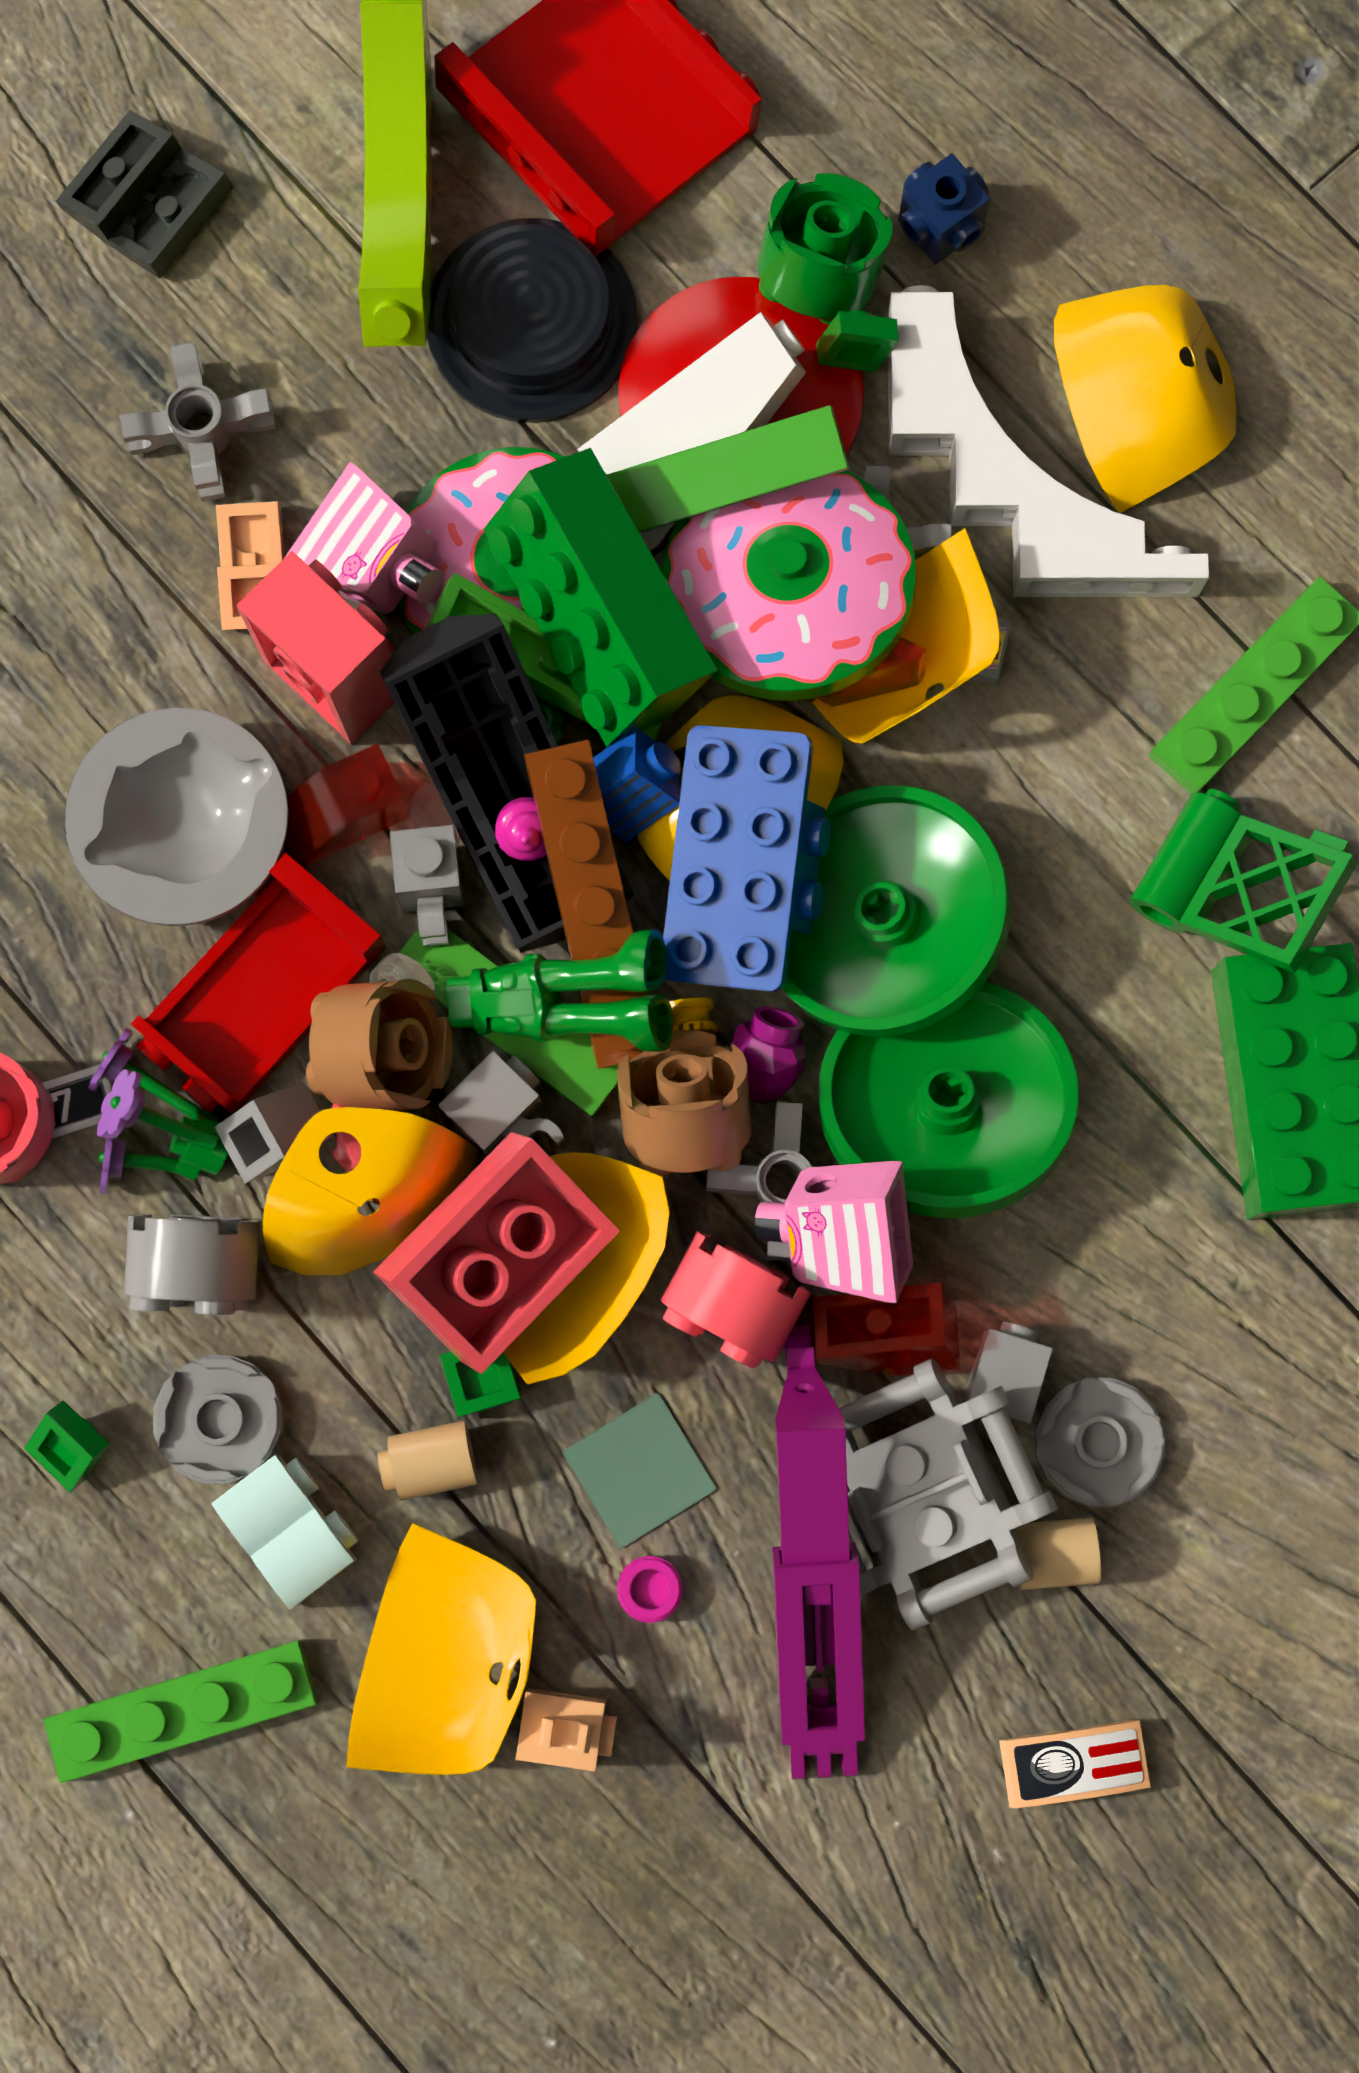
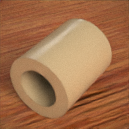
M465 1420L388 1436V1450L377 1453L383 1487L385 1491L396 1489L400 1501L478 1484L473 1447Z
M1092 1517L1029 1522L1015 1528L1031 1564L1034 1576L1033 1580L1019 1585V1590L1100 1583V1548L1096 1525Z

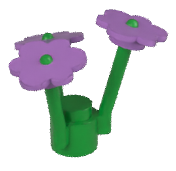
M126 1028L111 1049L102 1054L103 1061L92 1077L88 1087L95 1091L104 1077L114 1083L111 1092L103 1100L101 1106V1113L103 1114L97 1127V1135L106 1139L105 1151H101L97 1156L98 1160L103 1163L99 1193L106 1194L108 1177L121 1179L122 1167L171 1172L192 1180L196 1179L200 1170L217 1175L228 1154L214 1128L220 1124L218 1122L219 1114L215 1112L210 1113L207 1109L197 1106L130 1063L135 1051L126 1045L133 1033L132 1030ZM139 1086L186 1116H182L180 1121H177L143 1106L144 1093L138 1091ZM138 1119L173 1134L169 1152L180 1156L178 1159L126 1153V1140L113 1139V1136L117 1137L124 1127L130 1128Z

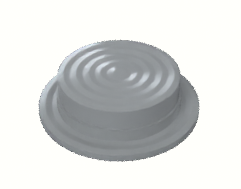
M166 708L146 712L126 720L106 733L90 749L77 768L70 785L65 808V829L69 850L77 869L90 888L103 901L124 915L142 922L162 926H188L208 922L228 914L249 900L271 875L269 870L279 860L287 838L289 824V808L284 782L276 764L263 745L250 732L230 719L212 712L193 708Z

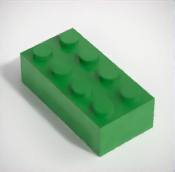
M591 447L529 470L483 530L488 537L489 547L493 556L499 563L504 565L519 591V598L524 611L536 621L549 644L554 664L563 674H566L579 697L587 722L597 729L606 747H608L634 727L644 731L666 721L718 670Z
M1345 943L1310 947L1295 973L1248 954L1224 957L1211 970L1246 1219L1255 1220L1359 1208V983L1353 944Z

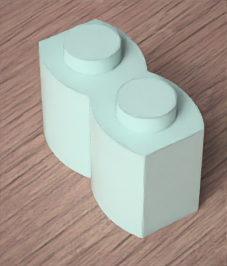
M274 1455L211 1504L240 1545L252 1558L273 1590L291 1610L357 1560L350 1547L356 1544L358 1539L336 1510L325 1516L310 1496L319 1487L297 1458H294L286 1464L280 1455Z

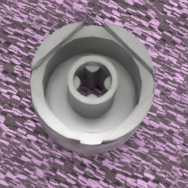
M152 1214L128 1215L124 1295L130 1296V1309L139 1311H169L170 1307H184L185 1301H195V1313L232 1315L235 1311L248 1310V1301L256 1299L260 1220L242 1221V1218L197 1215H170L168 1219L152 1218Z

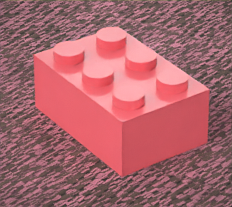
M291 551L236 606L264 663L352 745L394 704L380 671L392 657L391 654L395 651V648L384 636L389 630L383 621L363 603H360L355 609L348 604L339 593L343 588L341 583L321 562L315 559L307 565Z
M511 1132L373 1272L462 1363L482 1374L620 1230L532 1138Z

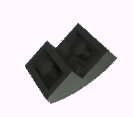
M129 110L58 197L56 203L63 211L95 236L143 269L161 278L234 186L225 172L184 150L171 132Z

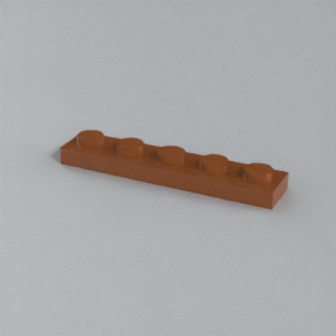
M582 740L526 753L524 758L571 960L601 958L613 955L620 950L633 931L589 740ZM579 991L581 1003L613 1002L647 995L646 991ZM588 1033L595 1064L598 1069L619 1064L627 1053L629 1054L630 1061L636 1055L643 1052V1050L631 1044L624 1037Z

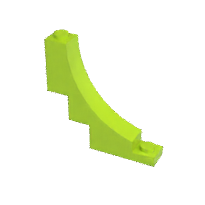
M361 0L365 176L363 241L358 294L363 347L426 346L434 280L430 229L434 189L430 142L433 85L427 0Z

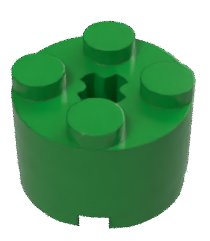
M818 173L814 182L796 185L798 178H795L782 185L774 195L761 243L757 268L760 277L759 290L766 299L781 303L797 313L816 317L823 323L830 325L839 311L860 310L873 297L892 237L893 225L890 215L886 220L879 209L881 199L869 187L843 175Z

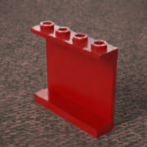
M542 0L467 57L454 42H451L434 55L436 89L579 241L587 245L595 257L757 130L762 100L757 86L745 72L740 70L736 72L723 59L715 41L705 30L701 28L695 29L681 15L675 0Z

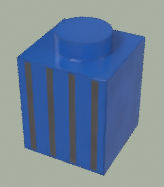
M634 727L593 758L609 830L625 842L631 840L679 805L681 793L680 759L677 758L669 746L662 742L654 741L637 727Z

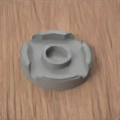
M205 1355L184 1365L163 1383L153 1407V1434L164 1457L179 1474L202 1484H233L244 1479L274 1456L284 1432V1406L275 1383L257 1365L232 1355Z
M1085 1378L1061 1388L1043 1406L1034 1429L1035 1457L1045 1480L1064 1498L1086 1507H1114L1139 1497L1156 1479L1165 1456V1438H1163V1429L1159 1422L1161 1420L1154 1405L1136 1387L1114 1378Z

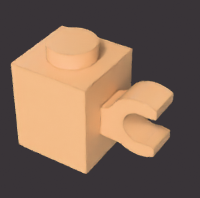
M529 1688L525 1693L515 1760L595 1772L598 1756H612L617 1717L605 1715L607 1699Z

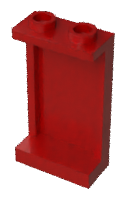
M287 853L269 870L274 880L147 1018L143 1019L138 1015L130 1024L144 1036L135 1046L163 1071L173 1062L185 1072L190 1079L182 1088L210 1113L219 1104L231 1114L237 1112L309 1034L312 1024L311 1004L315 996L320 993L330 992L340 985L354 984L387 948L379 933Z

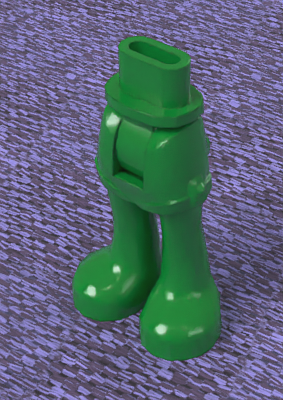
M642 930L630 934L617 953L601 958L549 960L542 954H527L522 961L501 965L489 970L486 968H476L472 970L471 975L468 977H450L446 982L450 1024L453 1028L475 1027L479 1035L497 1032L506 1035L530 1037L536 1042H546L554 1035L572 1033L615 1035L624 1037L640 1050L665 1052L670 1046L673 1034V1015L667 996L663 994H650L613 1002L561 1004L560 992L619 990L642 992L653 991L659 988L665 979L667 968L665 942L658 930Z

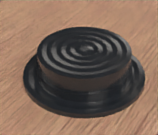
M543 218L513 219L497 223L475 233L462 242L443 262L433 280L427 342L433 361L443 379L458 396L473 407L508 421L522 423L553 421L573 415L589 407L605 395L618 381L626 351L637 332L638 313L636 298L627 273L608 248L595 257L587 245L579 241L560 221Z

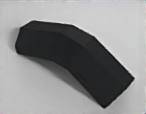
M497 614L450 616L406 638L382 668L380 674L463 844L520 953L558 943L565 939L566 935L547 855L534 861H520L509 857L499 847L495 837V824L499 812L507 803L522 797L534 798L524 754L558 745L506 628ZM617 861L624 896L627 901L634 896L633 889Z

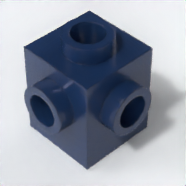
M953 153L936 165L932 162L922 164L904 182L898 221L909 240L917 247H921L935 265L954 251L961 252L971 246L984 232V224L990 202L988 187L982 176L970 166L965 168Z

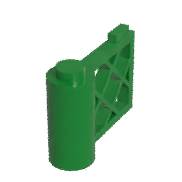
M1208 789L1206 794L1200 792L1192 793L1129 899L1130 906L1144 918L1162 928L1179 933L1187 930L1295 973L1358 864L1354 856L1349 854L1352 846L1349 841L1318 830H1314L1310 839L1241 815L1239 813L1241 810L1240 803L1230 795L1216 789ZM1252 838L1273 846L1277 858L1276 861L1243 873L1239 860ZM1284 850L1294 854L1286 856ZM1315 862L1332 867L1322 885L1300 894L1297 893L1291 874L1292 871ZM1282 875L1289 898L1255 911L1248 888ZM1239 892L1245 915L1222 924L1206 919L1217 900ZM1309 907L1304 915L1303 909ZM1294 913L1298 927L1285 949L1264 942L1260 929L1261 925ZM1251 930L1253 937L1246 935L1242 932Z

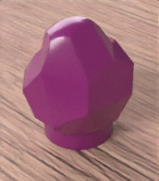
M770 1006L758 1007L754 1011L751 1022L743 1023L736 1027L732 1044L738 1047L746 1058L749 1096L752 1101L765 1103L779 1099L794 1085L807 1066L805 1042L801 1038L804 1023L798 1016L787 1010Z

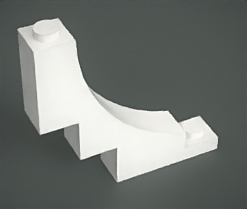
M923 285L911 286L902 292H891L887 318L897 319L899 341L887 356L888 456H949L951 526H1012L1013 597L1199 596L1209 578L1208 554H1190V549L1183 546H1164L1155 549L1152 554H1145V521L1111 511L1078 495L1038 467L1006 435L988 410L977 390L963 356L955 322L953 292H938L933 287Z

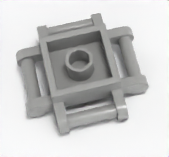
M933 1358L914 1366V1374L839 1408L844 1417L846 1430L847 1486L850 1490L848 1492V1499L871 1550L878 1553L882 1562L866 1569L857 1549L860 1596L891 1582L897 1595V1603L901 1615L911 1630H917L931 1624L933 1621L932 1615L1006 1583L1017 1587L1033 1580L1031 1564L1015 1528L1058 1509L1050 1490L1043 1492L1004 1406L1009 1405L1010 1402L1003 1387L999 1386L958 1405L941 1367ZM924 1398L928 1400L935 1416L859 1449L851 1431ZM981 1418L1019 1503L1010 1506L972 1421ZM849 1531V1542H854ZM992 1539L998 1558L922 1590L915 1571Z

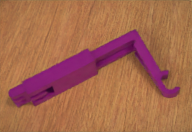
M802 1324L793 1327L785 1342L787 1376L775 1419L781 1546L772 1547L779 1719L782 1745H789L792 1780L805 1779L807 1767L804 1756H816L818 1778H831V1755L842 1754L841 1768L844 1777L858 1776L857 1741H865L860 1575L856 1542H849L845 1423L840 1409L815 1368L814 1347H811L810 1324ZM823 1665H835L837 1704H828L829 1688L827 1678H811L812 1705H807L806 1666H816V1673L823 1672Z

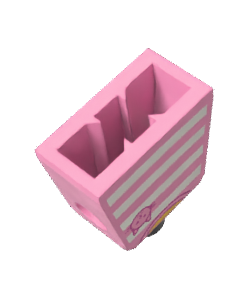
M351 462L347 465L287 553L288 555L293 551L307 565L315 559L318 560L341 583L343 588L339 593L343 598L358 604L363 603L367 607L383 614L394 611L405 593L420 603L429 602L438 593L443 581L442 572L427 563L436 549L437 542L363 471Z
M901 1161L809 1167L801 1171L785 1203L760 1202L755 1215V1235L757 1240L789 1243L793 1276L801 1283L879 1301L897 1303L913 1267L903 1163Z

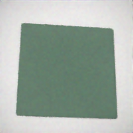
M658 1393L563 1451V1455L619 1548H624L716 1490V1486Z

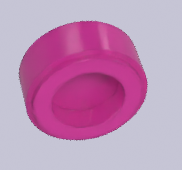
M643 1556L630 1562L622 1571L617 1584V1595L622 1608L632 1618L641 1622L653 1623L666 1619L677 1609L682 1598V1580L677 1569L669 1561L657 1556Z

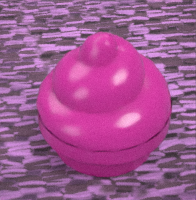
M531 797L517 798L507 803L499 812L495 824V837L500 849L509 857L520 861H534L547 855L535 801Z

